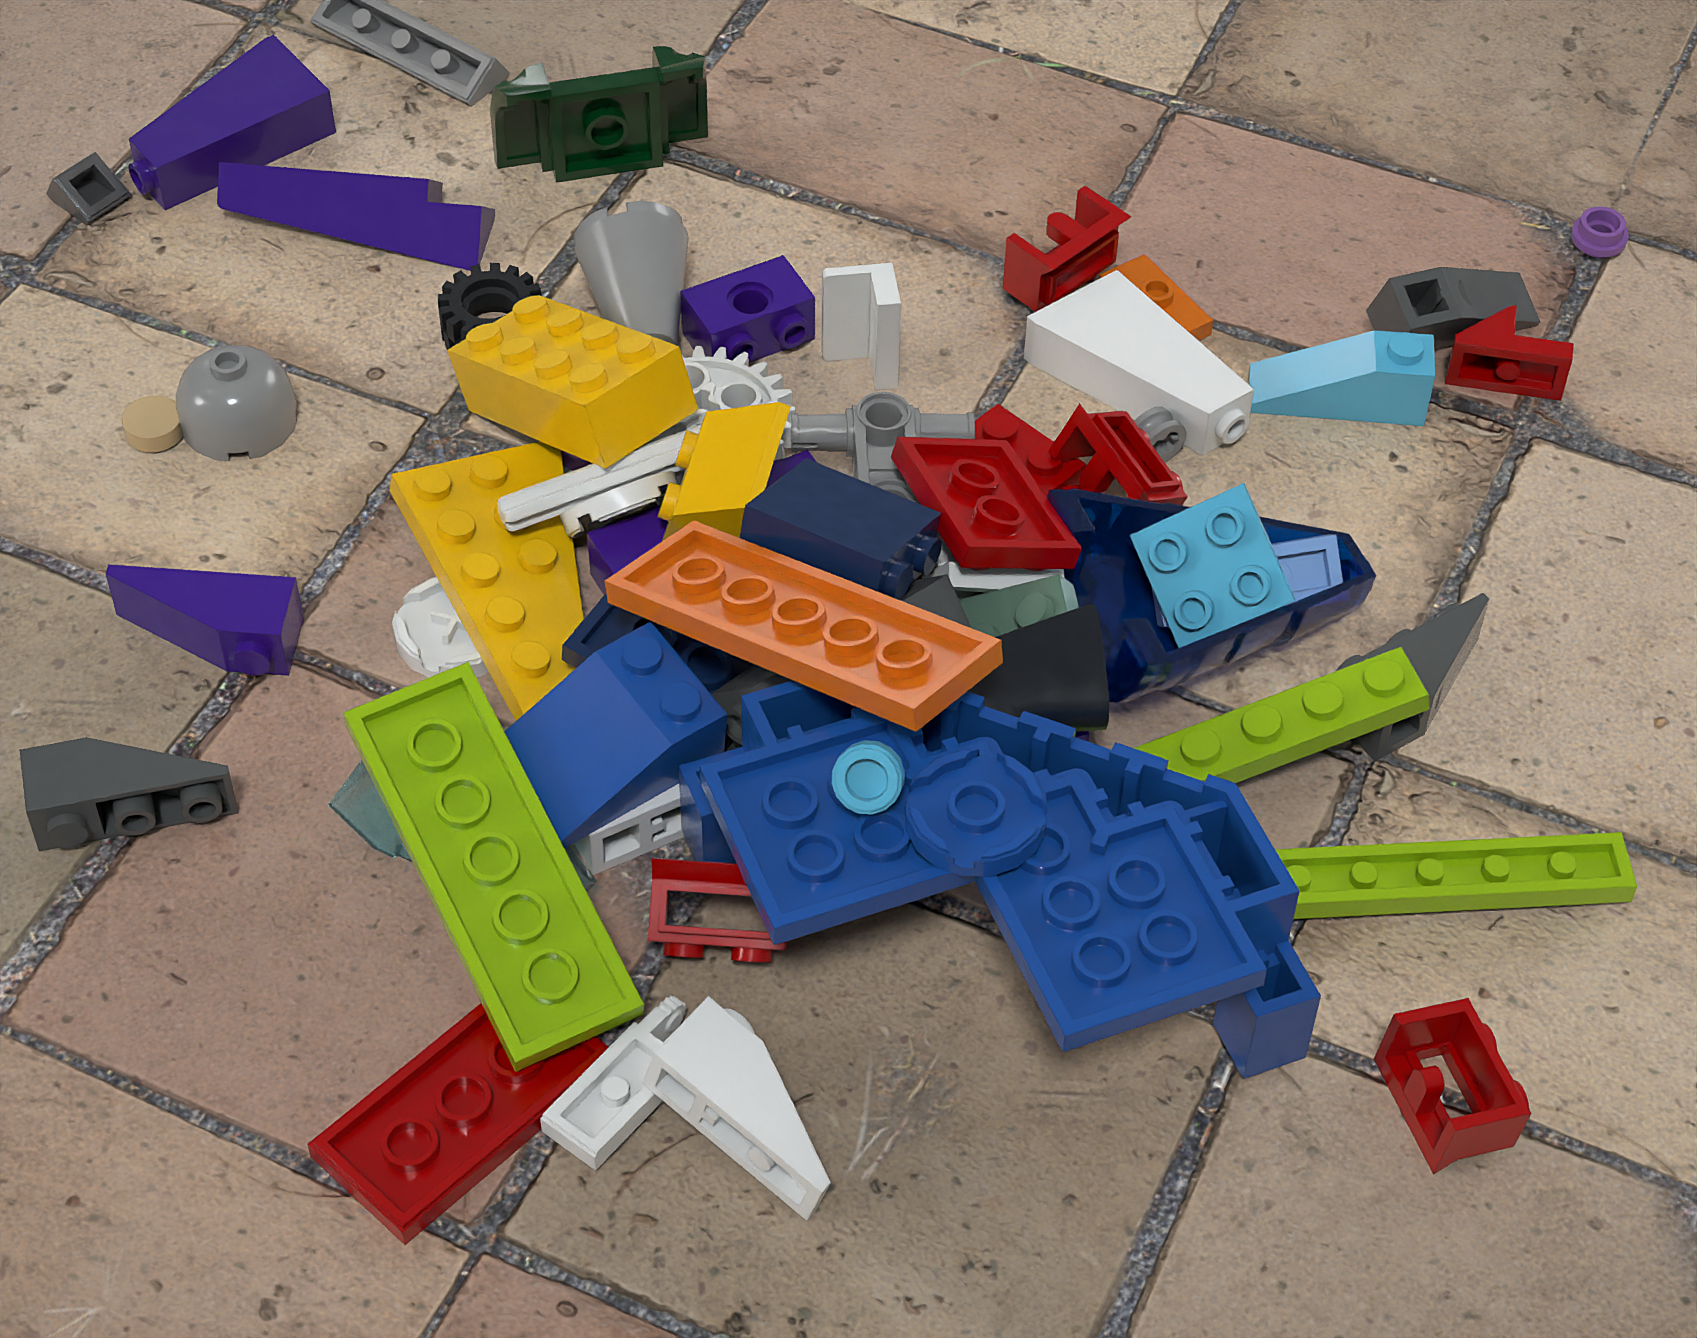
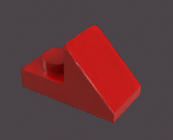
M1512 305L1455 334L1445 376V384L1561 401L1573 360L1574 343L1515 335L1517 306Z

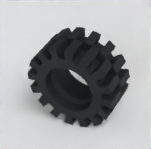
M490 263V271H482L480 264L470 266L471 275L469 276L462 270L453 274L454 283L446 280L442 286V294H438L437 300L442 341H445V348L448 350L465 340L467 333L473 328L493 323L501 318H479L477 316L489 312L508 314L513 311L512 308L518 301L530 296H542L539 284H534L533 276L525 272L519 277V267L509 265L506 272H502L500 263Z

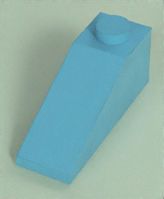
M1374 330L1250 363L1248 384L1254 389L1250 413L1424 426L1435 380L1434 335Z

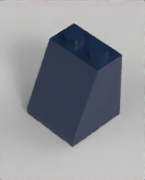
M806 458L745 505L739 538L901 600L907 592L909 585L921 574L928 575L937 563L942 547V541L936 538L941 513Z

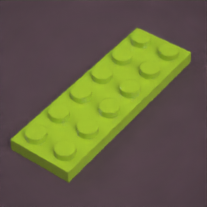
M469 662L343 712L345 726L515 1072L643 1015L644 1003Z

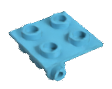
M1245 483L1130 535L1180 651L1259 616L1262 617L1279 610L1284 605L1296 601Z

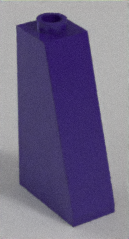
M275 35L269 36L129 138L134 161L128 165L132 181L141 194L149 193L166 211L218 187L219 162L264 166L335 134L336 128L330 90Z

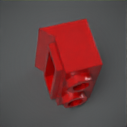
M1083 186L1077 190L1075 220L1061 212L1051 213L1047 217L1046 235L1059 244L1045 254L1016 233L1006 238L1003 289L1035 312L1067 296L1084 283L1092 281L1097 274L1116 262L1119 239L1118 227L1132 216L1087 186Z
M1079 403L1048 451L1054 460L1093 456L1080 475V487L1084 493H1103L1109 488L1115 478L1127 493L1128 497L1105 529L1111 539L1129 537L1133 533L1175 515L1188 498L1183 490V484L1178 474L1169 469L1151 445L1148 434L1136 425L1127 411L1087 414Z
M652 858L648 941L663 942L662 955L703 958L704 945L732 947L731 960L772 962V950L788 949V941L773 945L767 931L668 925L670 891L751 896L737 863Z
M1469 998L1393 1014L1374 1056V1061L1433 1175L1459 1159L1514 1147L1532 1114L1529 1109L1528 1098L1522 1085L1518 1081L1513 1080L1497 1051L1496 1039L1491 1028L1481 1022ZM1442 1055L1473 1114L1450 1119L1440 1100L1445 1087L1441 1070L1436 1065L1423 1067L1420 1060Z

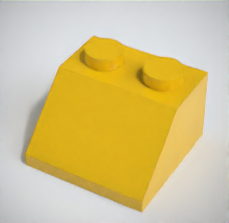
M775 402L707 411L698 434L686 430L674 464L685 469L681 484L678 485L669 481L657 516L668 521L662 541L693 520L738 538L740 537L745 505L766 488L791 406Z

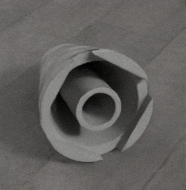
M649 201L626 202L627 212L610 216L608 215L607 207L592 213L580 223L575 231V254L603 319L677 345L681 315L680 291L684 287L689 242L688 232L683 225L682 217L669 206Z

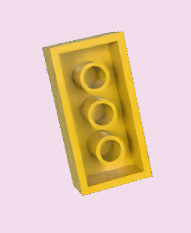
M540 295L530 296L518 301L513 306V311L493 323L473 328L467 333L465 340L447 350L469 411L590 463L597 464L604 469L699 409L679 346Z

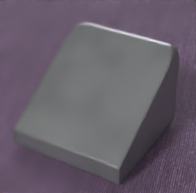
M96 152L54 177L46 193L53 203L86 225H89L131 196V193Z

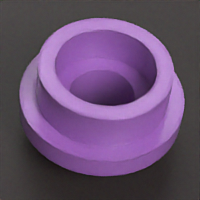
M1592 207L1587 209L1574 222L1571 231V239L1574 245L1587 255L1596 258L1611 257L1621 253L1625 249L1629 238L1624 217L1616 210L1608 207Z

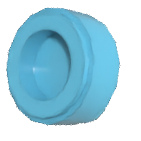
M864 740L852 744L841 753L832 770V786L836 797L846 808L859 814H875L886 810L897 800L904 786L905 770L901 758L891 747L879 741Z

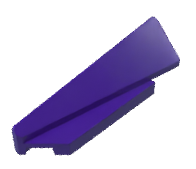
M219 162L217 205L221 209L469 271L470 266L481 263L495 220V209L442 203L443 182L431 179Z

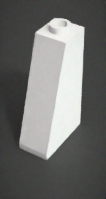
M1118 270L1027 316L1024 359L1031 365L1118 411H1127L1131 418L1135 420L1142 413L1153 407L1162 406L1168 409L1173 416V420L1180 422L1187 432L1183 445L1202 456L1224 443L1230 444L1235 442L1247 431L1254 389Z

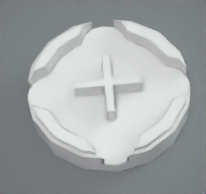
M668 471L639 479L597 495L564 511L559 516L567 536H571V538L582 536L584 531L582 524L585 523L590 532L610 522L620 521L655 507L656 497L661 496L662 493L665 495L669 481L679 485L675 472Z
M437 577L417 585L402 599L403 606L398 610V614L395 611L392 625L398 654L412 670L431 677L469 662L476 677H481L489 672Z

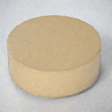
M146 396L137 399L129 404L122 414L121 422L126 441L138 451L147 453L161 452L176 445L183 437L176 410V402L168 397Z

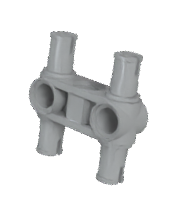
M883 391L871 393L863 397L858 405L846 408L845 414L798 415V413H791L792 453L805 450L846 452V457H852L854 478L920 504L891 459L897 437L975 439L973 412H967L966 414L920 413L919 408L909 405L903 397Z

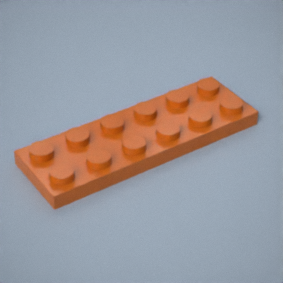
M694 520L605 580L608 603L915 732L1003 663L1001 639Z

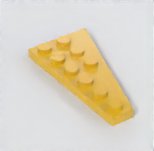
M541 441L391 474L390 481L392 497L476 650L480 654L515 721L576 669L562 661V645L584 620L573 538L567 536L560 516L557 515L512 532L508 531L503 525L498 513L497 500L500 497L564 474L561 450Z

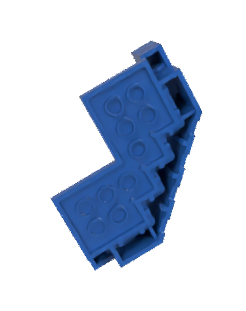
M793 680L741 695L742 747L678 766L681 830L694 860L737 863L773 945L975 882L1062 1052L1217 1001L1213 1025L1243 1079L1304 1059L1307 1056L1321 995L1289 942L1300 891L1236 783L1208 774L1205 782L1167 769L1169 760L1117 742L1114 743L1112 750L1076 738V728L1023 711L1020 718L994 710L984 706L985 697L968 691L915 732ZM864 740L879 741L891 747L901 758L905 770L904 786L897 800L886 810L875 814H859L846 808L836 797L832 786V770L838 757L852 744ZM960 749H979V756H990L996 759L998 752L1018 760L1035 773L1046 793V832L1036 853L1016 869L991 877L960 876L934 866L916 851L906 832L905 804L909 794V786L916 772L935 757Z

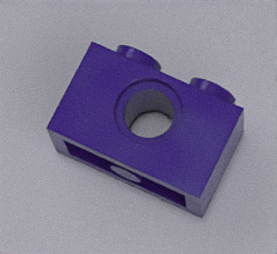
M784 255L680 291L682 334L693 349L696 346H701L705 357H713L720 347H725L727 359L733 360L741 353L746 352L748 353L750 363L815 339V296Z

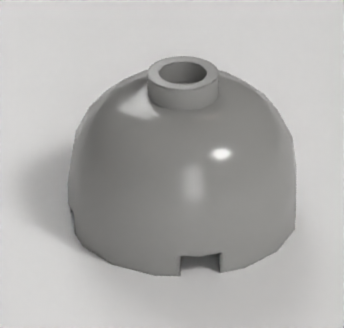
M226 345L210 349L196 357L184 370L176 392V410L184 441L198 454L217 461H230L228 453L248 451L249 459L262 457L282 446L295 430L297 403L286 370L263 350L249 345Z

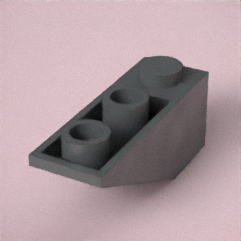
M1437 267L1388 279L1366 309L1374 330L1434 335V350L1452 346L1455 334L1512 305L1517 306L1515 331L1535 327L1540 323L1523 279L1518 272Z
M1484 593L1460 605L1458 603L1448 605L1434 619L1413 630L1403 629L1397 632L1386 644L1363 656H1351L1335 670L1343 669L1395 648L1402 647L1429 694V710L1353 738L1374 761L1425 735L1479 639L1489 598Z
M88 737L19 750L26 814L39 851L55 848H72L86 842L123 835H140L149 830L191 822L203 823L217 817L238 814V806L227 765Z

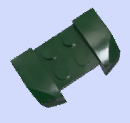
M654 46L651 68L555 82L548 81L543 63L528 66L515 79L511 81L504 80L493 89L490 103L494 161L497 169L540 163L543 172L553 171L555 181L558 183L663 167V154L670 153L669 143L708 137L706 56L696 53L685 55L676 52L671 47Z

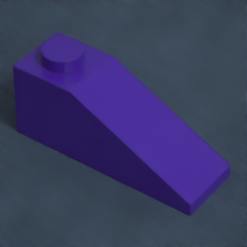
M108 564L106 578L117 616L227 672H242L248 675L270 674L289 676L304 619L296 577Z

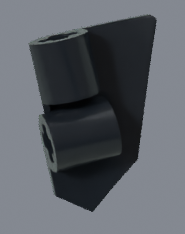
M1088 604L995 637L1002 640L1003 663L968 690V692L985 697L984 706L1020 718L1023 711L1076 728V732L1107 729L1110 709L1107 671L1097 608L1094 605Z

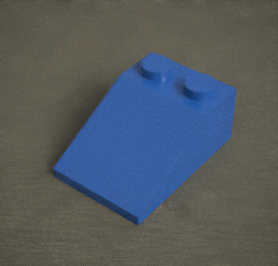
M649 622L595 651L504 732L565 849L679 784V765L724 752L727 713L652 622Z

